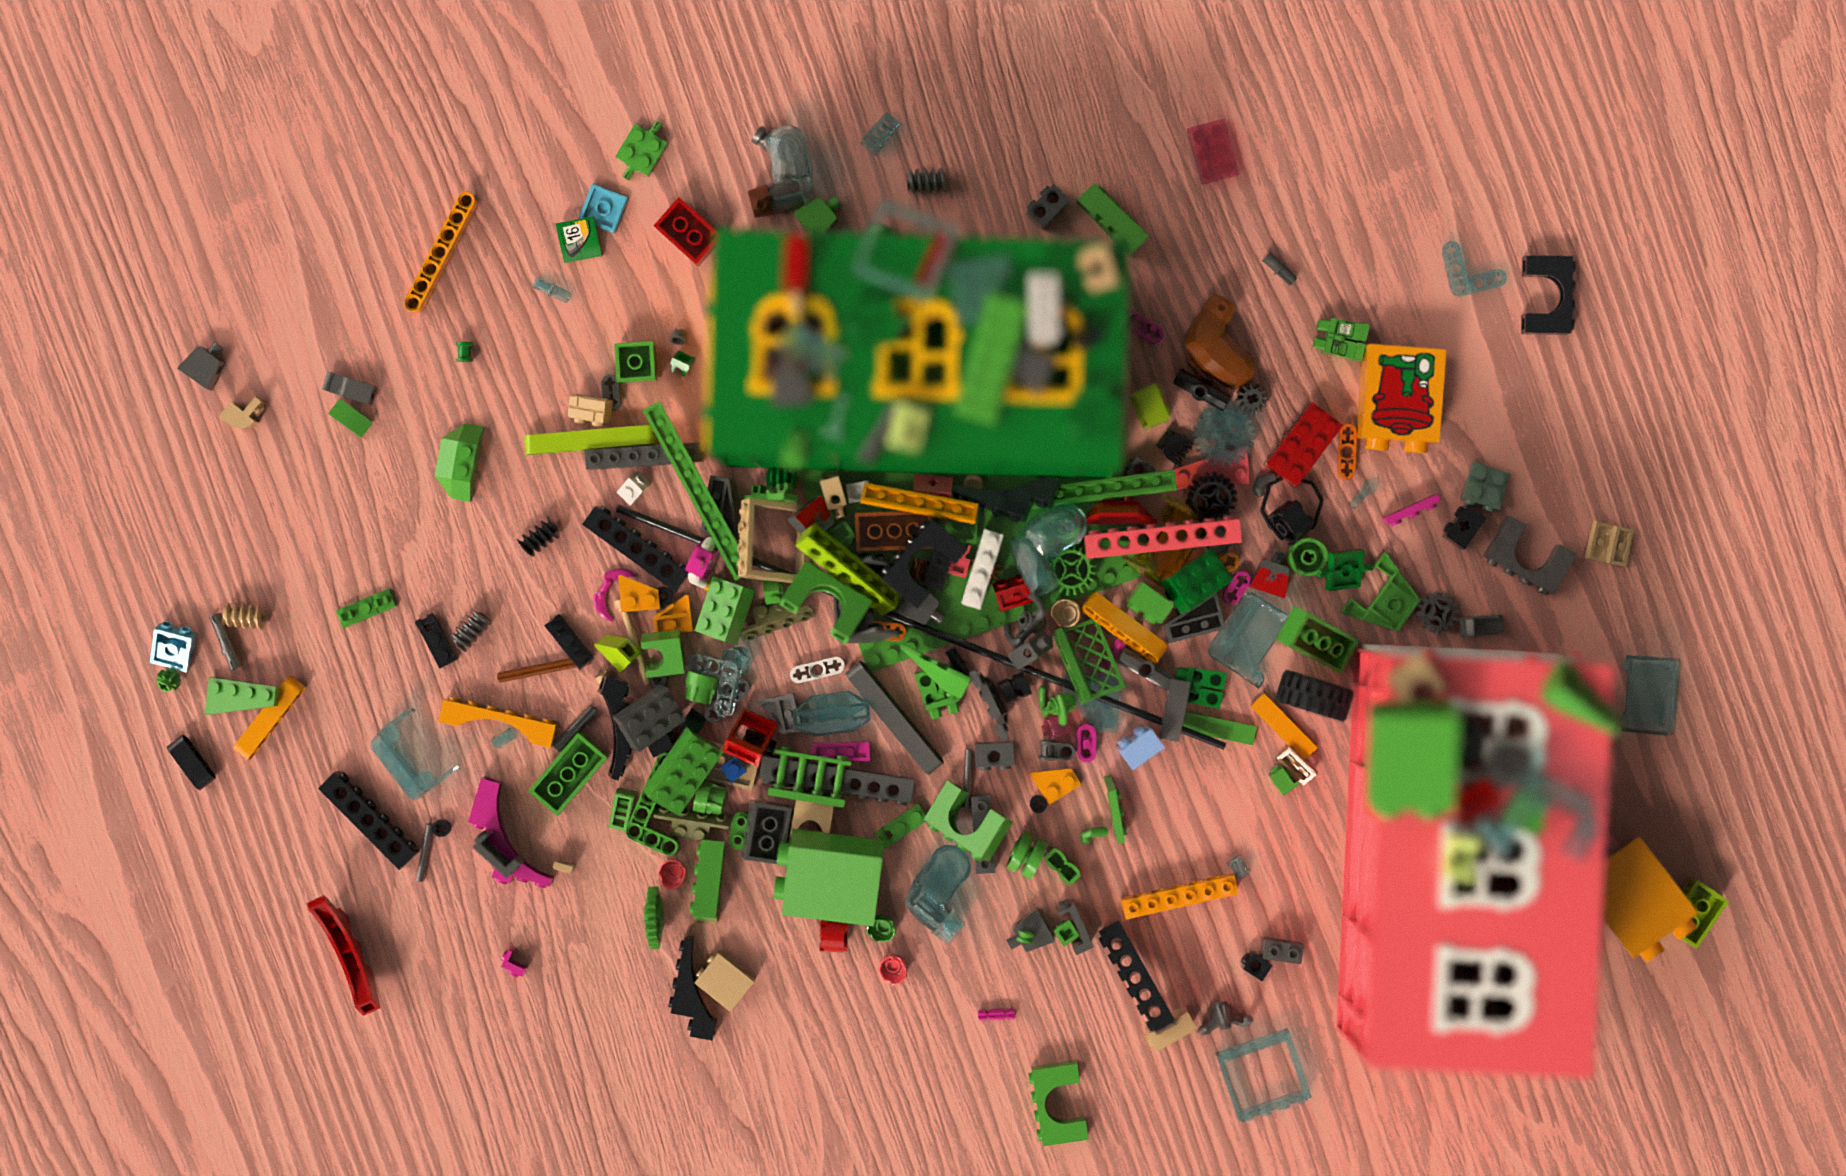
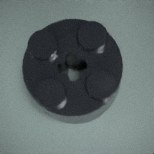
M1287 500L1268 515V519H1271L1269 523L1271 530L1281 541L1284 539L1289 541L1288 545H1294L1312 529L1314 520L1306 514L1298 500Z

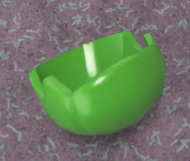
M884 914L875 915L874 926H867L866 934L870 935L874 942H887L895 936L896 924L890 916Z

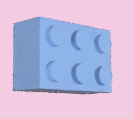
M1147 725L1138 726L1133 730V735L1129 738L1124 736L1117 742L1116 749L1132 770H1135L1165 748L1153 730Z

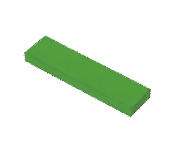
M1185 712L1183 726L1210 737L1249 745L1254 744L1257 726Z

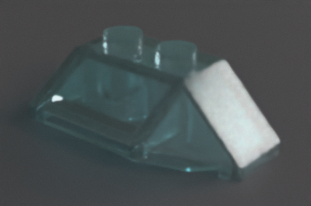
M849 691L810 696L798 708L793 710L794 729L813 736L854 732L871 720L869 701L863 700Z

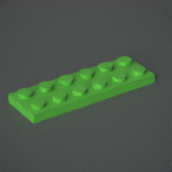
M989 292L954 412L955 414L995 425L1030 305L1029 303Z

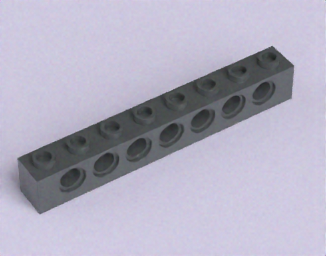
M763 756L759 776L763 783L774 784L776 782L775 768L779 767L780 757ZM787 760L783 784L785 787H793L795 785L794 771L798 770L799 760ZM806 763L802 787L804 790H812V787L814 788L813 774L817 773L818 763ZM825 766L821 790L823 793H831V790L833 791L834 784L831 779L833 776H836L837 766ZM845 768L840 794L842 796H850V793L857 794V798L869 799V796L876 797V801L888 802L889 799L895 800V804L907 805V802L911 803L915 779ZM852 779H859L861 786L855 789L851 787L850 781ZM871 782H878L880 789L876 792L871 791L869 784ZM890 785H897L899 792L895 795L890 794L888 787Z

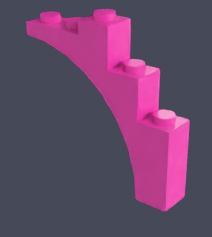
M484 776L480 780L468 822L472 823V827L477 829H484V827L486 831L493 829L494 833L488 838V841L512 862L519 854L510 843L502 824L500 793L503 782ZM526 861L507 879L495 868L492 874V878H495L496 882L501 884L511 883L515 876L518 881L527 883L529 880L535 882V886L541 888L550 886L554 879L553 876L539 871Z

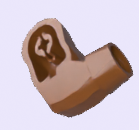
M1213 293L1201 307V312L1190 324L1184 338L1183 347L1203 371L1215 378L1225 388L1237 390L1243 385L1246 386L1252 380L1255 373V361L1249 352L1239 347L1228 334L1224 333L1225 325H1229L1237 307L1223 296Z

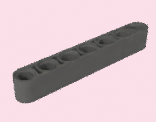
M859 661L845 673L853 686L927 775H930L944 764L939 753L865 663Z

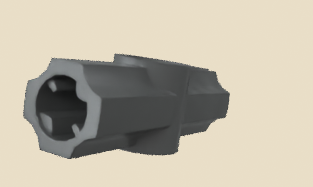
M1127 648L1123 649L1116 661L1166 691L1169 681L1175 677ZM1143 664L1150 665L1151 670L1148 674L1141 673V666Z

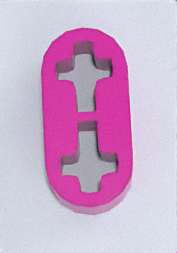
M1239 571L1235 573L1232 577L1233 581L1225 588L1222 596L1227 604H1236L1243 596L1251 582V577L1247 572ZM1245 575L1246 583H1241L1237 587L1236 585L1239 582L1237 577ZM1234 589H1237L1234 594L1236 599L1229 601L1227 593H1232Z

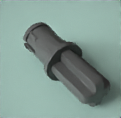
M1272 252L1262 260L1275 272L1274 275L1277 274L1288 285H1292L1296 281L1297 277Z

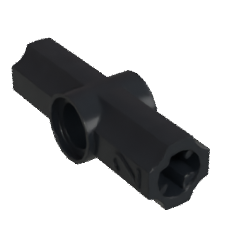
M1182 368L1173 382L1176 386L1191 393L1195 400L1205 401L1221 411L1225 410L1232 397L1214 387L1210 380L1200 379ZM1199 387H1202L1205 393L1200 391Z

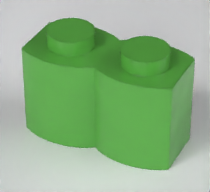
M1052 846L1044 854L1047 865L1057 871L1065 883L1072 885L1081 876L1077 866L1072 861L1067 860L1062 850L1058 847Z

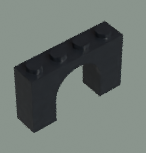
M1526 255L1522 257V277H1544L1550 279L1558 287L1560 299L1557 307L1551 313H1525L1521 315V334L1568 335L1572 333L1575 327V321L1572 319V311L1575 309V300H1572V292L1575 291L1573 273L1576 269L1573 256Z
M932 518L929 521L926 519L920 525L919 529L921 531L917 535L913 534L906 542L908 546L904 551L900 549L894 556L896 560L893 564L890 565L888 563L881 571L883 574L881 576L882 580L917 609L930 593L910 575L908 564L911 556L917 550L929 547L937 549L956 564L968 550L967 547Z

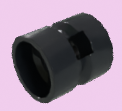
M1023 671L1013 675L1012 679L1006 678L998 682L1007 704L1017 701L1019 696L1024 698L1032 694Z

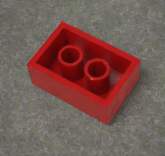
M680 197L653 225L655 229L697 267L714 250L715 229Z

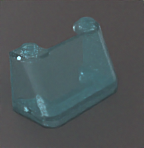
M1626 655V658L1623 659L1622 667L1628 674L1625 712H1623L1622 716L1619 715L1621 731L1665 736L1673 735L1676 726L1680 659Z

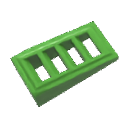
M623 788L616 790L608 825L609 828L626 831L635 801V791ZM618 803H619V804H623V805H627L628 808L622 807V806H618ZM616 811H618V812H623V813H627V814H626V815L618 814V813H616ZM614 819L624 820L625 823L614 821Z

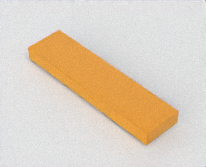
M1262 693L1250 705L1288 746L1292 745L1305 759L1317 749L1316 745L1265 693Z

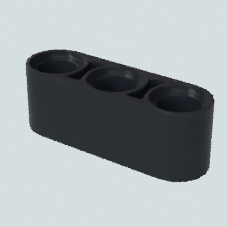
M182 734L167 746L168 752L198 790L203 789L216 779L212 769L185 735Z

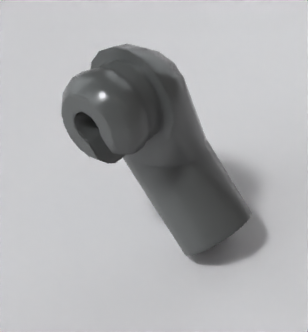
M1272 471L1256 478L1253 492L1257 497H1262L1265 494L1264 490L1267 483L1276 480L1274 472Z

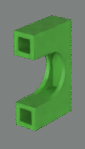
M805 561L783 595L779 605L797 614L807 597L812 593L825 591L833 594L841 604L842 613L833 626L830 635L847 644L868 611L872 601L865 594L854 591L850 585L836 580L832 574L824 573L815 564H809Z
M946 781L923 820L929 823L928 827L933 831H941L943 833L942 837L946 840L957 842L956 846L961 850L972 852L971 856L980 862L982 859L989 862L1013 822L999 812L990 809L984 821L974 833L969 835L961 834L957 827V814L969 793L958 785Z
M1077 1061L1032 1066V1072L1028 1073L1029 1082L1034 1084L1035 1090L1031 1092L1032 1102L1037 1103V1110H1034L1035 1122L1040 1123V1129H1037L1038 1141H1042L1043 1146L1089 1140L1085 1116L1057 1119L1051 1116L1045 1108L1046 1097L1052 1089L1062 1085L1080 1083Z

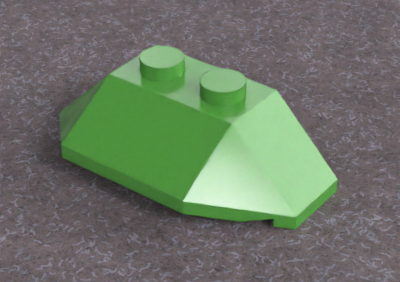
M465 423L441 438L435 477L451 499L471 502L484 433L483 426Z

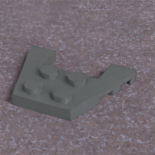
M977 670L970 672L969 675L975 688L981 689L979 691L981 699L984 702L986 701L989 706L987 710L991 719L995 718L997 722L994 727L1001 742L1009 739L1007 734L1009 732L1007 726L1009 724V714L993 680L986 675L983 676L981 672L978 673Z

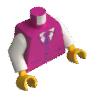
M707 537L696 545L685 568L689 572L688 580L690 583L704 588L706 591H708L711 580L707 581L720 553L712 537Z

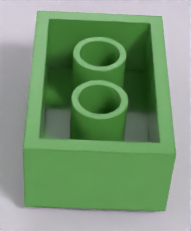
M712 576L694 631L737 645L755 590Z
M1137 582L1125 599L1128 602V608L1136 613L1142 612L1144 614L1142 618L1154 625L1156 623L1161 624L1174 606L1173 603L1143 582Z

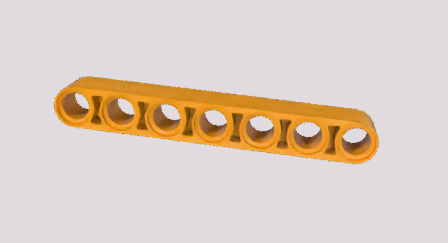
M462 192L454 203L404 300V306L408 311L413 313L422 312L478 206L477 198L470 192ZM471 197L472 203L469 206H464V199ZM462 214V222L455 223L456 215ZM449 231L454 232L452 240L446 239V234ZM440 248H444L445 255L439 258L437 251ZM431 265H435L436 272L430 275L428 269ZM426 282L428 287L424 292H421L419 286L421 283ZM417 299L419 301L418 307L412 309L411 301Z

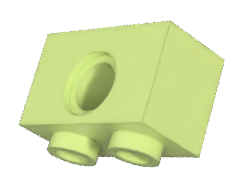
M897 404L887 444L918 452L922 443L924 427L927 423L928 411Z

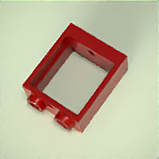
M793 232L790 235H785L782 280L784 293L800 291V294H805L808 241L807 237L803 236L802 233Z
M743 708L725 741L723 752L758 767L775 736L778 723ZM742 725L767 735L761 748L736 738Z

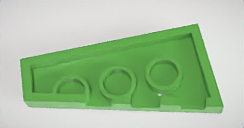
M209 677L205 715L278 706L280 687Z

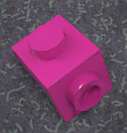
M512 947L509 951L505 950L501 961H503L501 967L509 970L508 973L514 977H522L528 967L511 959L516 948Z

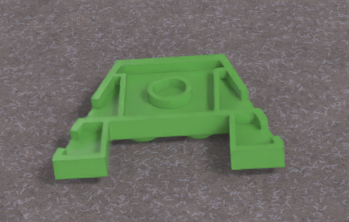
M1383 552L1374 564V567L1389 577L1385 585L1367 609L1349 598L1340 613L1399 631L1421 600L1399 572L1397 566L1389 558V555Z

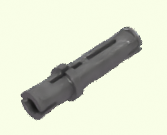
M221 613L210 616L209 619L222 648L221 653L225 655L230 670L241 667L242 664L236 653L237 648L233 646L227 628L222 623Z

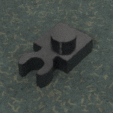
M747 729L743 741L761 748L765 741V735ZM771 741L765 753L766 755L772 756L776 741Z

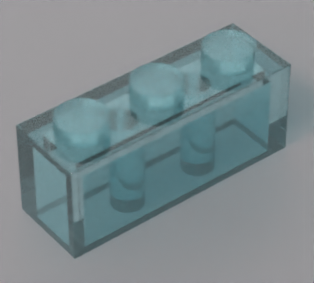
M794 320L782 335L777 347L778 350L830 381L842 365L847 354L840 347L835 346Z

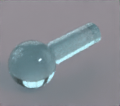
M1368 479L1364 481L1363 489L1349 503L1352 509H1355L1368 494H1374L1377 491L1378 484L1375 480Z

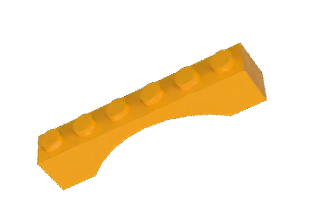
M449 696V699H443L438 720L440 723L459 726L475 719L499 720L517 728L532 744L549 748L553 747L558 724H555L553 719L543 718L538 720L535 719V715L524 713V716L516 715L517 711L505 709V712L499 711L498 707L493 705L482 707L476 701L460 702L461 698Z

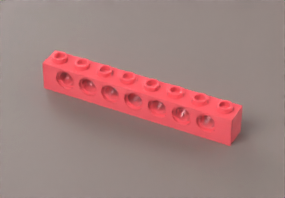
M1234 516L1222 517L1223 521L1215 522V518L1203 519V523L1196 524V520L1184 521V525L1177 526L1176 522L1165 523V527L1157 528V524L1145 525L1146 529L1138 530V526L1126 527L1127 531L1119 532V528L1107 529V533L1100 534L1099 530L1088 531V535L1084 536L1086 559L1241 543L1240 519L1234 520ZM1217 526H1222L1225 530L1222 537L1215 533ZM1198 528L1205 530L1206 534L1203 539L1198 538L1196 535ZM1179 530L1186 532V539L1183 541L1177 538ZM1159 532L1166 533V542L1161 543L1158 540ZM1140 534H1145L1148 537V542L1145 545L1140 544L1138 541ZM1121 536H1126L1129 539V544L1126 547L1119 544ZM1102 538H1107L1110 542L1107 549H1103L1100 546Z

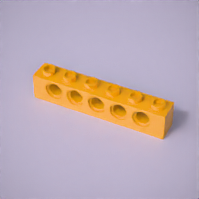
M1231 872L1121 897L1120 901L1124 917L1127 920L1237 895L1238 889L1235 876Z

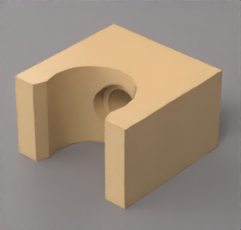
M1416 653L1383 676L1401 702H1413L1410 697V688L1419 680H1427L1432 689L1438 692L1445 688L1420 653Z
M796 800L790 837L792 830H800V825L807 820L817 822L821 826L823 833H830L835 806Z

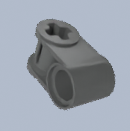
M1039 740L1041 751L1038 760L1068 761L1075 755V748L1071 743ZM1068 746L1072 749V754L1067 757L1063 756L1061 749Z

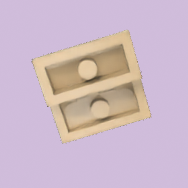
M1593 521L1585 559L1626 567L1634 530Z

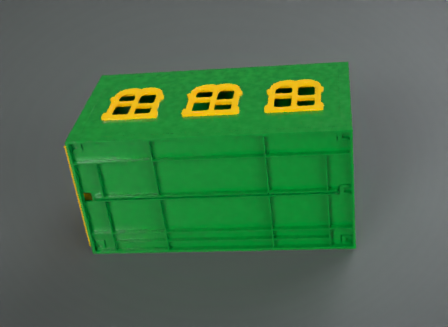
M720 227V230H715L714 260L710 272L709 297L706 305L708 326L705 406H703V448L725 467H780L797 469L781 465L785 445L792 446V441L790 440L792 431L795 432L794 438L797 441H800L802 435L806 434V440L801 444V448L806 449L803 470L1041 477L1042 475L1050 478L1107 479L1111 478L1122 467L1129 243H1124V240L1113 239L1112 242H1104V239L1096 238L1091 239V242H1083L1082 238H1071V241H1062L1060 237H1051L1050 240H1042V237H1029V240H1021L1020 236H1009V239H1000L1001 236L989 235L987 239L980 238V235H967V238H959L958 234H949L957 238L958 242L936 290L932 292L926 286L916 285L915 280L937 236L935 233H928L926 237L918 236V233H906V236H897L896 232H885V235H877V232L866 231L864 235H859L855 231H844V234H835L836 231L833 230L815 233V230L805 229L802 234L807 237L808 241L806 292L801 294V315L792 314L791 293H784L782 286L785 235H790L794 230L782 229V232H774V229L762 228L761 231H753V228L746 227L741 228V231H732L733 228ZM1106 244L1118 284L1117 287L1093 294L1091 289H1087L1084 279L1087 277L1085 269L1081 270L1078 258L1081 257V251ZM1099 265L1091 267L1092 272L1095 274L1103 272L1102 267ZM927 272L925 277L932 280L934 275ZM1030 275H1056V281H1060V293L1058 298H1056V302H1060V314L1057 320H1065L1070 323L1073 328V334L1078 331L1085 340V335L1093 328L1097 330L1102 327L1106 332L1105 336L1086 353L1083 349L1078 350L1073 344L1072 356H1050L1055 359L1053 365H1069L1072 367L1071 389H1047L1045 381L1037 397L1030 389L1013 388L1011 384L1012 372L1010 371L995 425L954 413L979 329L978 320L982 318L989 292L1029 303L1028 283ZM894 302L896 314L907 315L914 322L915 332L913 341H898L899 344L857 348L854 332L841 333L840 324L852 323L854 317L853 306ZM1029 308L1026 315L1027 319H1029ZM773 311H782L788 315L790 319V335L788 337L765 336L764 325L768 314ZM807 312H816L824 320V346L821 349L800 348L798 346L799 321ZM931 316H940L948 323L949 340L946 353L924 352L922 349L923 326L925 321ZM1027 345L1048 355L1047 345ZM765 346L789 347V358H794L795 370H797L799 357H820L823 359L822 381L807 382L812 404L771 406L773 381L763 379V354ZM889 350H912L914 352L912 384L897 385L887 382ZM924 361H944L947 363V384L945 386H928L921 383L922 363ZM1106 378L1112 381L1113 384L1107 394L1119 406L1098 438L1095 440L1088 434L1081 432L1075 442L1071 441L1072 438L1069 440L1067 437L1074 427L1061 416L1083 382L1085 381L1093 387L1100 388ZM889 403L895 406L901 404L928 411L927 423L924 427L922 443L918 452L888 445L889 430L882 442L883 449L879 450L874 459V465L857 457L865 448L867 438L872 437Z

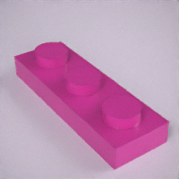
M1434 494L1383 517L1382 520L1385 525L1391 524V527L1402 523L1401 519L1406 516L1410 519L1419 515V511L1424 508L1428 511L1437 507L1436 503L1441 501L1438 494Z
M870 741L812 743V754L837 758V755L848 756V760L852 762L870 761Z

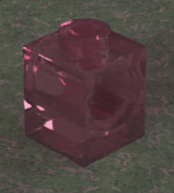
M1058 716L1043 720L1044 725H1041L1043 735H1048L1050 740L1071 733L1069 723L1064 726L1060 725Z

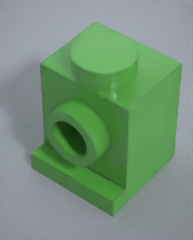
M763 580L766 605L781 602V595H784V582Z
M1280 764L1274 766L1270 770L1271 773L1268 774L1282 795H1285L1299 785L1296 780H1291L1294 777L1288 768L1284 770Z
M1071 920L1060 922L1053 930L1063 946H1066L1080 936Z

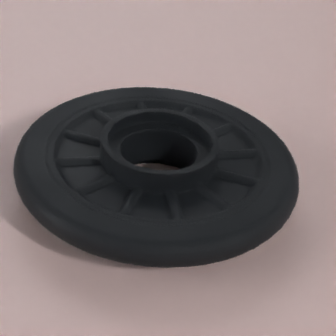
M1459 718L1458 740L1460 736L1466 735L1469 738V743L1467 746L1462 747L1458 742L1457 763H1471L1483 754L1487 743L1486 734L1482 726L1476 721L1468 718Z

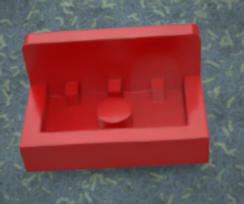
M1487 778L1476 781L1473 787L1468 790L1463 789L1455 794L1454 806L1468 825L1503 804L1502 799L1491 785V780Z

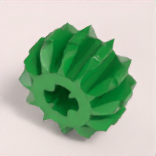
M780 467L770 468L766 474V486L777 490V484L789 483L792 484V490H794L798 483L797 471Z

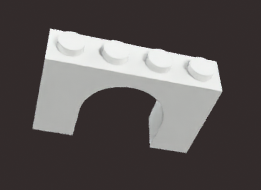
M984 529L961 604L977 609L981 608L1003 535Z

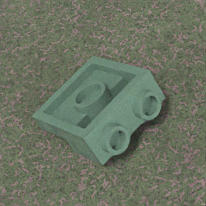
M1472 462L1460 499L1465 500L1467 505L1476 507V504L1483 506V510L1494 513V510L1497 511L1501 508L1510 474Z

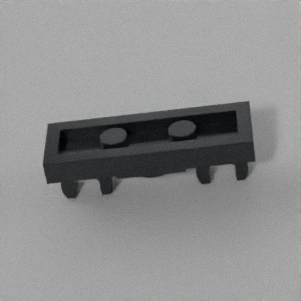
M560 614L544 625L579 670L595 659Z

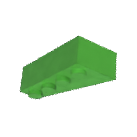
M1093 184L1077 199L1076 203L1112 239H1122L1124 243H1129L1130 257L1146 242L1149 235L1134 222L1128 213L1119 208L1120 205L1114 199H1110L1106 195L1107 192L1103 187Z
M701 840V844L697 845V856H700L699 864L695 863L694 875H697V883L693 882L692 894H695V899L690 904V913H693L695 920L718 922L719 916L716 913L720 906L719 890L722 887L721 871H723L725 842Z

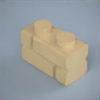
M581 394L570 395L568 417L574 418V422L586 423V421H592L594 426H603L604 423H610L613 405L611 399Z

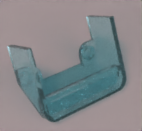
M414 708L407 709L386 725L371 740L370 746L407 797L417 800L460 768L455 766L438 779L430 771H423L418 775L414 772L394 745L401 736L397 725L416 711Z
M1536 769L1528 770L1524 774L1501 822L1521 831L1529 813L1537 816L1543 815L1547 812L1550 804L1579 818L1562 853L1583 862L1598 831L1592 798Z

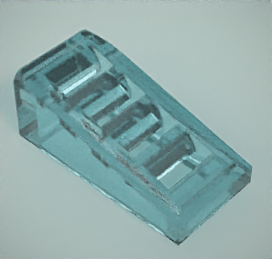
M886 112L862 138L861 145L873 155H876L901 126V123ZM884 121L888 122L891 126H893L892 129L889 128V127H888L886 124H884L883 122H884ZM879 127H881L882 129H884V130L887 132V134H885L884 132H882V131L879 129ZM874 133H876L878 136H880V137L882 138V140L878 139V138L874 135Z

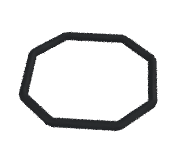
M1281 477L1268 484L1260 508V512L1269 528L1270 521L1264 512L1271 486L1282 481ZM1303 479L1301 482L1312 485L1320 500L1314 524L1312 525V529H1314L1323 505V498L1313 481Z

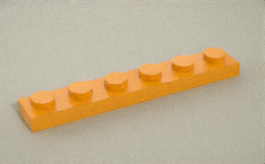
M864 483L860 503L971 524H975L978 503Z

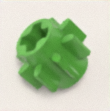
M168 668L164 671L161 669L157 674V686L161 690L169 692L173 689L176 691L180 686V674L176 670Z

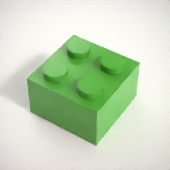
M655 342L614 343L617 383L658 381Z

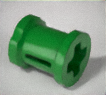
M456 342V346H458L456 362H473V358H471L473 342Z

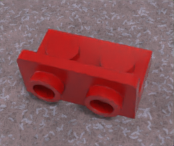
M1020 573L1015 577L1001 579L992 584L1001 612L1034 602L1028 599L1029 593L1035 594L1029 573Z

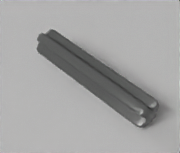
M592 705L589 706L553 744V747L561 752L575 735L598 713L597 709Z

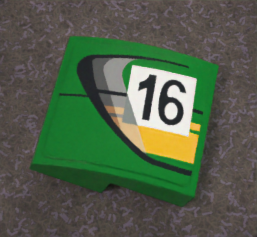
M594 216L556 223L564 263L602 256Z

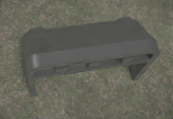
M874 556L861 560L880 577L881 569L885 568L888 563L892 565L894 562ZM833 595L836 623L842 613V608L839 600ZM869 607L847 644L880 642L898 636V631L884 629L882 624L873 623V611Z

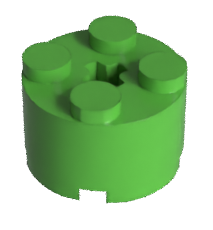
M1301 538L1294 545L1289 546L1286 560L1289 568L1295 574L1315 576L1318 573V569L1325 568L1328 561V552L1320 541L1313 538ZM1305 552L1311 555V558L1308 559L1309 562L1303 559Z

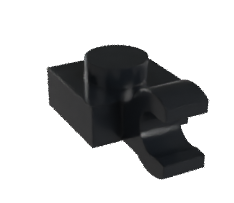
M691 708L685 717L686 721L681 723V726L684 728L688 727L694 732L699 733L707 719Z

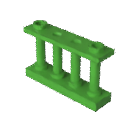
M783 745L775 749V753L781 755L776 783L773 786H769L768 795L844 808L846 798H842L840 793L845 765L851 766L852 763L851 760H848V756L837 755V758L792 751L791 747ZM788 755L800 757L795 787L793 786L792 789H786L785 785H783ZM807 759L819 760L814 790L811 793L804 792V788H802ZM826 762L837 764L833 793L830 796L823 795V791H821Z

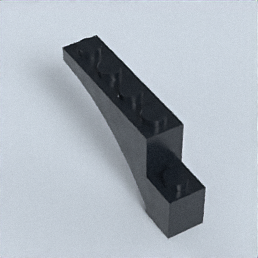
M1041 475L1040 479L1009 489L979 490L955 484L952 492L956 500L978 503V509L980 510L985 508L996 516L1004 515L1013 522L1019 523L1021 521L1025 523L1034 503L1040 508L1045 509L1048 507L1052 509L1061 488L1059 481Z
M603 674L597 692L603 696L606 702L613 728V754L608 776L611 779L619 780L620 776H623L626 766L624 763L626 758L630 757L632 748L613 716L632 704V702L623 700L629 692V683L627 681Z
M687 935L685 940L680 942L679 951H682L681 959H677L676 970H679L678 977L673 979L672 989H675L674 996H670L668 1007L672 1008L671 1014L693 1018L689 1019L687 1029L691 1031L690 1037L712 1041L717 1018H714L709 1012L695 984L693 968L694 936Z

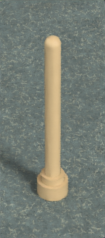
M619 599L614 601V604L616 609L618 608V611L620 612L621 603ZM621 612L630 641L641 651L630 613ZM641 653L636 658L643 683L646 687H649L651 682L650 678H646V664Z

